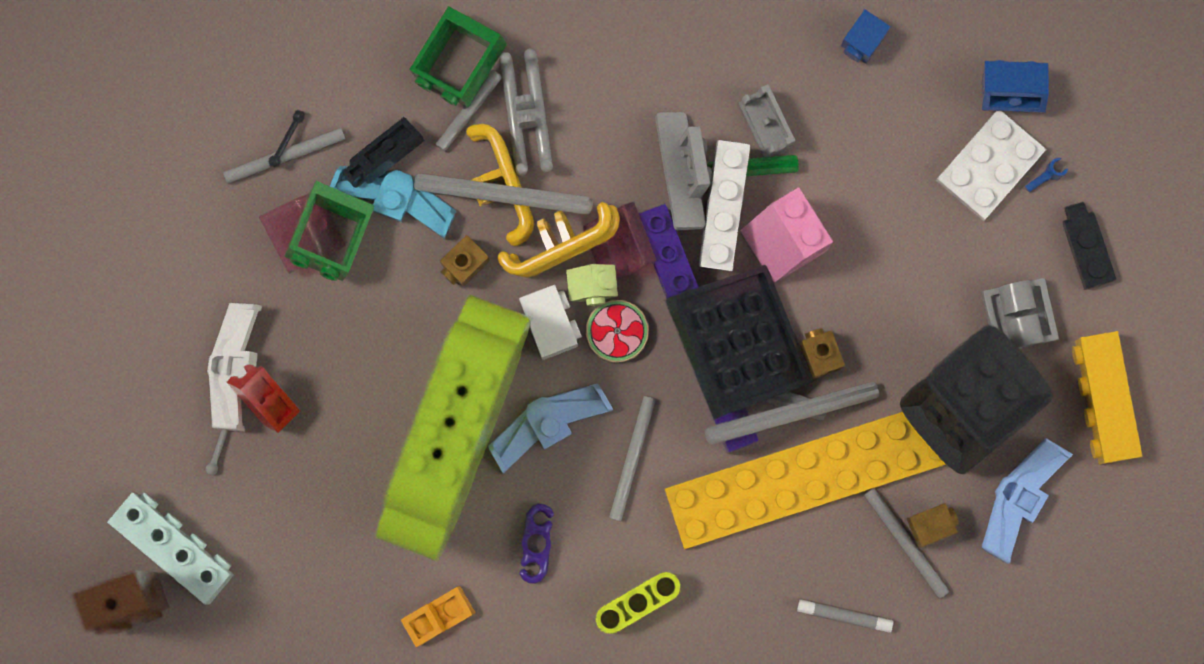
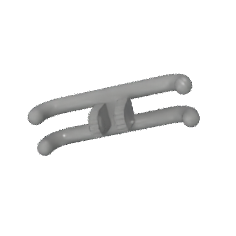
M527 49L524 53L530 95L517 96L514 68L510 53L504 52L499 57L515 171L520 176L528 172L522 129L535 127L541 170L550 172L553 168L538 59L534 49Z

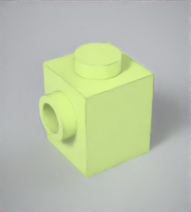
M590 264L566 270L569 301L586 302L587 306H598L606 304L605 299L618 296L615 265Z

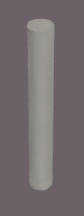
M492 70L469 107L464 106L438 140L436 146L441 150L447 151L502 77L497 72Z

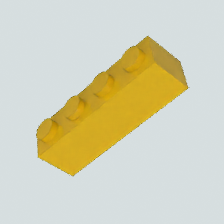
M1118 331L1081 337L1075 340L1076 346H1072V356L1075 365H1080L1082 377L1078 378V387L1081 396H1086L1088 408L1084 409V417L1087 427H1092L1094 440H1090V448L1093 458H1098V463L1101 465L1143 457Z

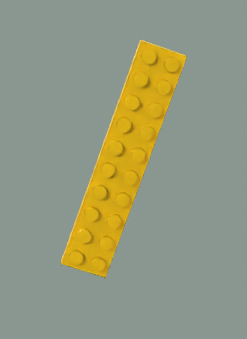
M899 412L689 480L664 490L683 548L687 549L946 465V463L918 434L904 413Z

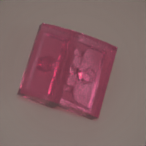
M309 193L259 216L289 274L300 267L293 265L290 259L284 257ZM314 205L298 247L325 258L342 249L346 244L328 210Z
M634 202L624 204L617 209L620 222L615 235L609 240L591 248L596 264L615 265L616 280L633 274L657 261ZM599 217L583 226V230L586 231L597 225Z

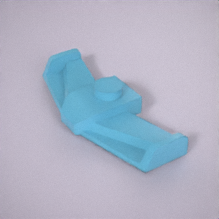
M339 166L336 170L330 187L356 198L375 200L373 212L402 222L405 212H407L443 239H446L457 210L431 192L416 190L414 188L415 181L411 175L398 170L386 171L372 183L364 182L355 188L343 176V171L348 166Z

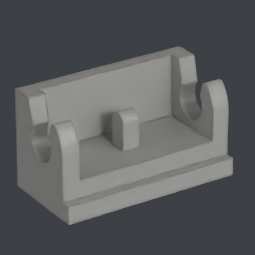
M769 84L761 87L758 92L752 95L747 94L742 97L738 105L763 157H772L793 147L796 140Z

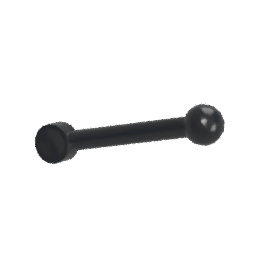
M296 110L294 112L293 122L275 155L271 156L268 160L271 167L276 168L280 165L282 153L296 127L304 120L305 113L303 111Z

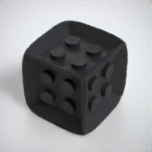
M986 325L943 359L930 372L927 378L916 383L902 397L900 407L909 423L942 461L955 472L966 474L1049 404L1053 398V393L1043 376L1020 349L998 328L993 325Z

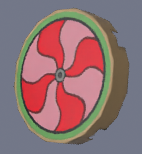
M610 300L605 302L606 304L599 305L591 313L586 324V338L591 350L599 358L610 363L634 359L644 349L648 340V323L644 313L636 305L625 300Z

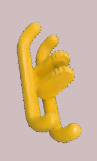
M482 123L469 126L466 130L467 136L474 142L488 140L499 165L498 169L470 181L491 183L504 179L506 186L522 188L505 141L498 131L492 126ZM477 199L479 206L495 202ZM513 204L519 218V224L516 229L507 233L506 240L512 246H519L532 235L534 220L529 206Z
M605 202L599 203L597 205L599 215L597 225L576 236L565 213L557 211L554 213V218L559 228L562 243H558L546 219H541L537 221V226L546 246V251L524 262H521L516 254H508L506 251H502L498 254V261L502 268L511 275L527 278L536 276L613 237L619 228L620 218L618 210L614 205H608Z

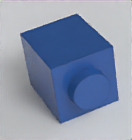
M864 9L843 39L841 47L845 49L844 53L856 62L862 60L867 63L887 35L891 26Z

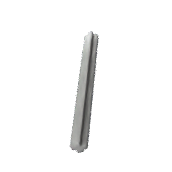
M420 173L416 175L414 188L419 191L587 215L591 213L593 205L592 198Z
M875 382L862 384L710 426L705 429L706 440L711 445L870 401L878 398L880 392Z

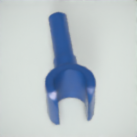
M1061 158L1053 159L1046 166L1045 172L1025 186L1026 190L1031 192L1045 181L1047 182L1050 179L1058 180L1064 176L1068 168L1061 173L1056 172L1053 168V165L1061 160Z

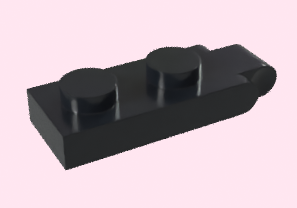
M403 117L354 155L349 161L350 165L344 169L343 176L355 188L364 182L372 183L425 140L419 131Z
M1084 202L1066 206L1064 209L1067 220L1062 221L1084 290L1115 281L1116 276L1094 212L1088 213Z

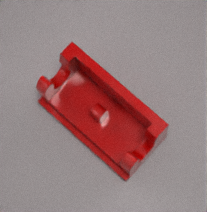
M251 364L245 365L244 369L247 373L243 377L232 376L226 383L264 426L279 433L300 412V409L262 366L257 368Z

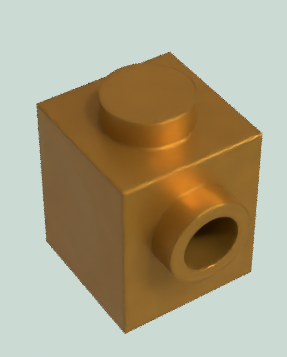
M466 235L440 260L441 265L444 267L440 272L452 285L458 281L464 287L490 262V259Z
M819 328L805 334L806 339L801 341L800 346L813 379L840 370L845 366L832 330L824 333L823 328Z
M946 503L906 518L918 548L958 533L955 526L959 525V520L952 507L947 508Z

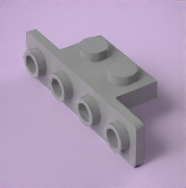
M685 112L657 113L655 122L674 229H703L706 222L701 197L712 183V170L710 167H707L705 157L707 154V142L705 138H702L700 126L688 127Z

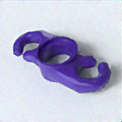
M540 503L533 505L526 513L522 540L523 557L521 565L525 567L530 563H537L539 566V572L534 576L529 575L525 569L519 572L524 581L532 584L541 582L547 575L551 548L550 530L553 525L552 522L548 520L542 525L536 524L534 515L537 512H543L548 518H552L554 512L546 504ZM534 534L542 535L546 540L545 549L540 553L531 552L527 546L529 537Z

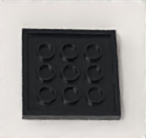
M766 265L665 299L667 308L714 420L814 382Z

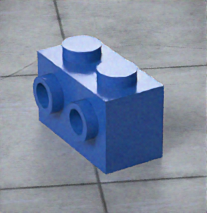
M1003 60L985 61L982 77V110L1046 112L1049 96L1048 63H1037L1034 61L1006 62Z

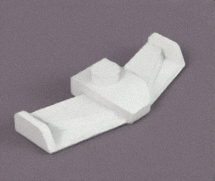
M229 303L208 362L207 372L210 385L212 428L245 432V426L242 423L241 399L226 382L232 376L243 377L247 373L244 369L245 365L251 364L256 367L258 353L245 351L258 311L262 309L261 305Z

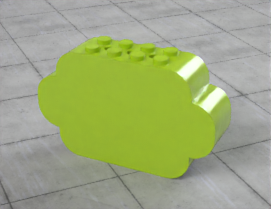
M468 296L458 320L454 322L447 336L393 474L375 538L434 561H439L450 534L461 515L511 386L530 328L531 317L476 296ZM444 454V457L441 460H438L440 455Z

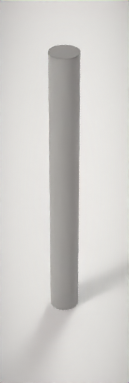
M342 129L333 130L286 148L280 157V164L345 140ZM275 153L223 172L227 183L229 184L271 168L268 160Z
M643 397L610 512V519L622 520L656 401L654 398Z
M875 488L864 494L865 498L940 599L949 593L948 588Z

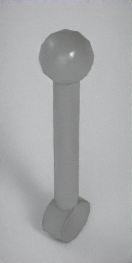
M221 430L211 463L207 464L205 468L206 473L209 475H215L218 471L217 462L228 430Z

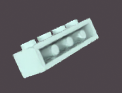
M132 492L109 519L108 523L202 603L210 605L234 576L228 570L232 565L219 554L212 557L204 550L207 544L194 533L190 537L180 530L183 524L173 515L167 513L164 516L155 509L159 504L144 492L140 496Z

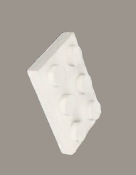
M996 111L936 181L984 221L1046 149L1002 111Z

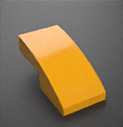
M458 586L402 618L401 622L415 647H418L474 615L476 612L461 586Z

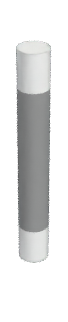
M799 599L797 612L891 633L893 620Z

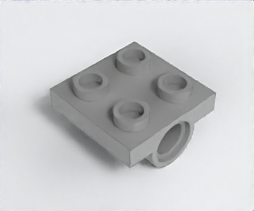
M1045 278L1015 282L981 292L988 324L1002 331L1019 349L1059 340Z

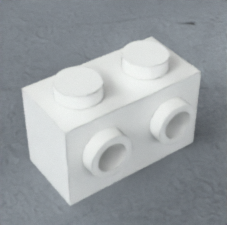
M552 285L519 298L525 315L532 319L530 329L542 360L578 347L576 339L581 338V334L575 319L569 321L565 309L570 308L564 290L558 292L556 286Z

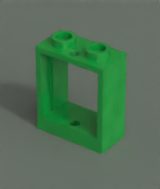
M448 6L409 70L416 78L415 83L429 92L434 88L442 93L440 96L442 99L453 106L461 103L469 107L507 43L501 34ZM455 30L487 47L461 91L429 74Z
M316 181L309 192L284 257L290 259V262L297 267L304 269L310 267L319 271L320 275L328 280L343 281L349 273L375 205ZM314 205L357 222L341 264L298 247Z

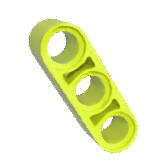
M668 572L660 573L606 604L596 615L597 626L601 631L613 634L663 606L678 595L680 591L678 578ZM661 578H670L674 582L675 589L671 595L662 596L657 592L656 584ZM638 593L645 596L647 606L642 612H634L630 609L629 599L633 594ZM606 610H614L619 614L620 620L615 628L610 629L602 625L601 615Z

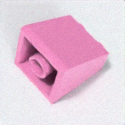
M799 187L770 204L740 230L761 266H767L773 283L778 282L826 253L833 242Z

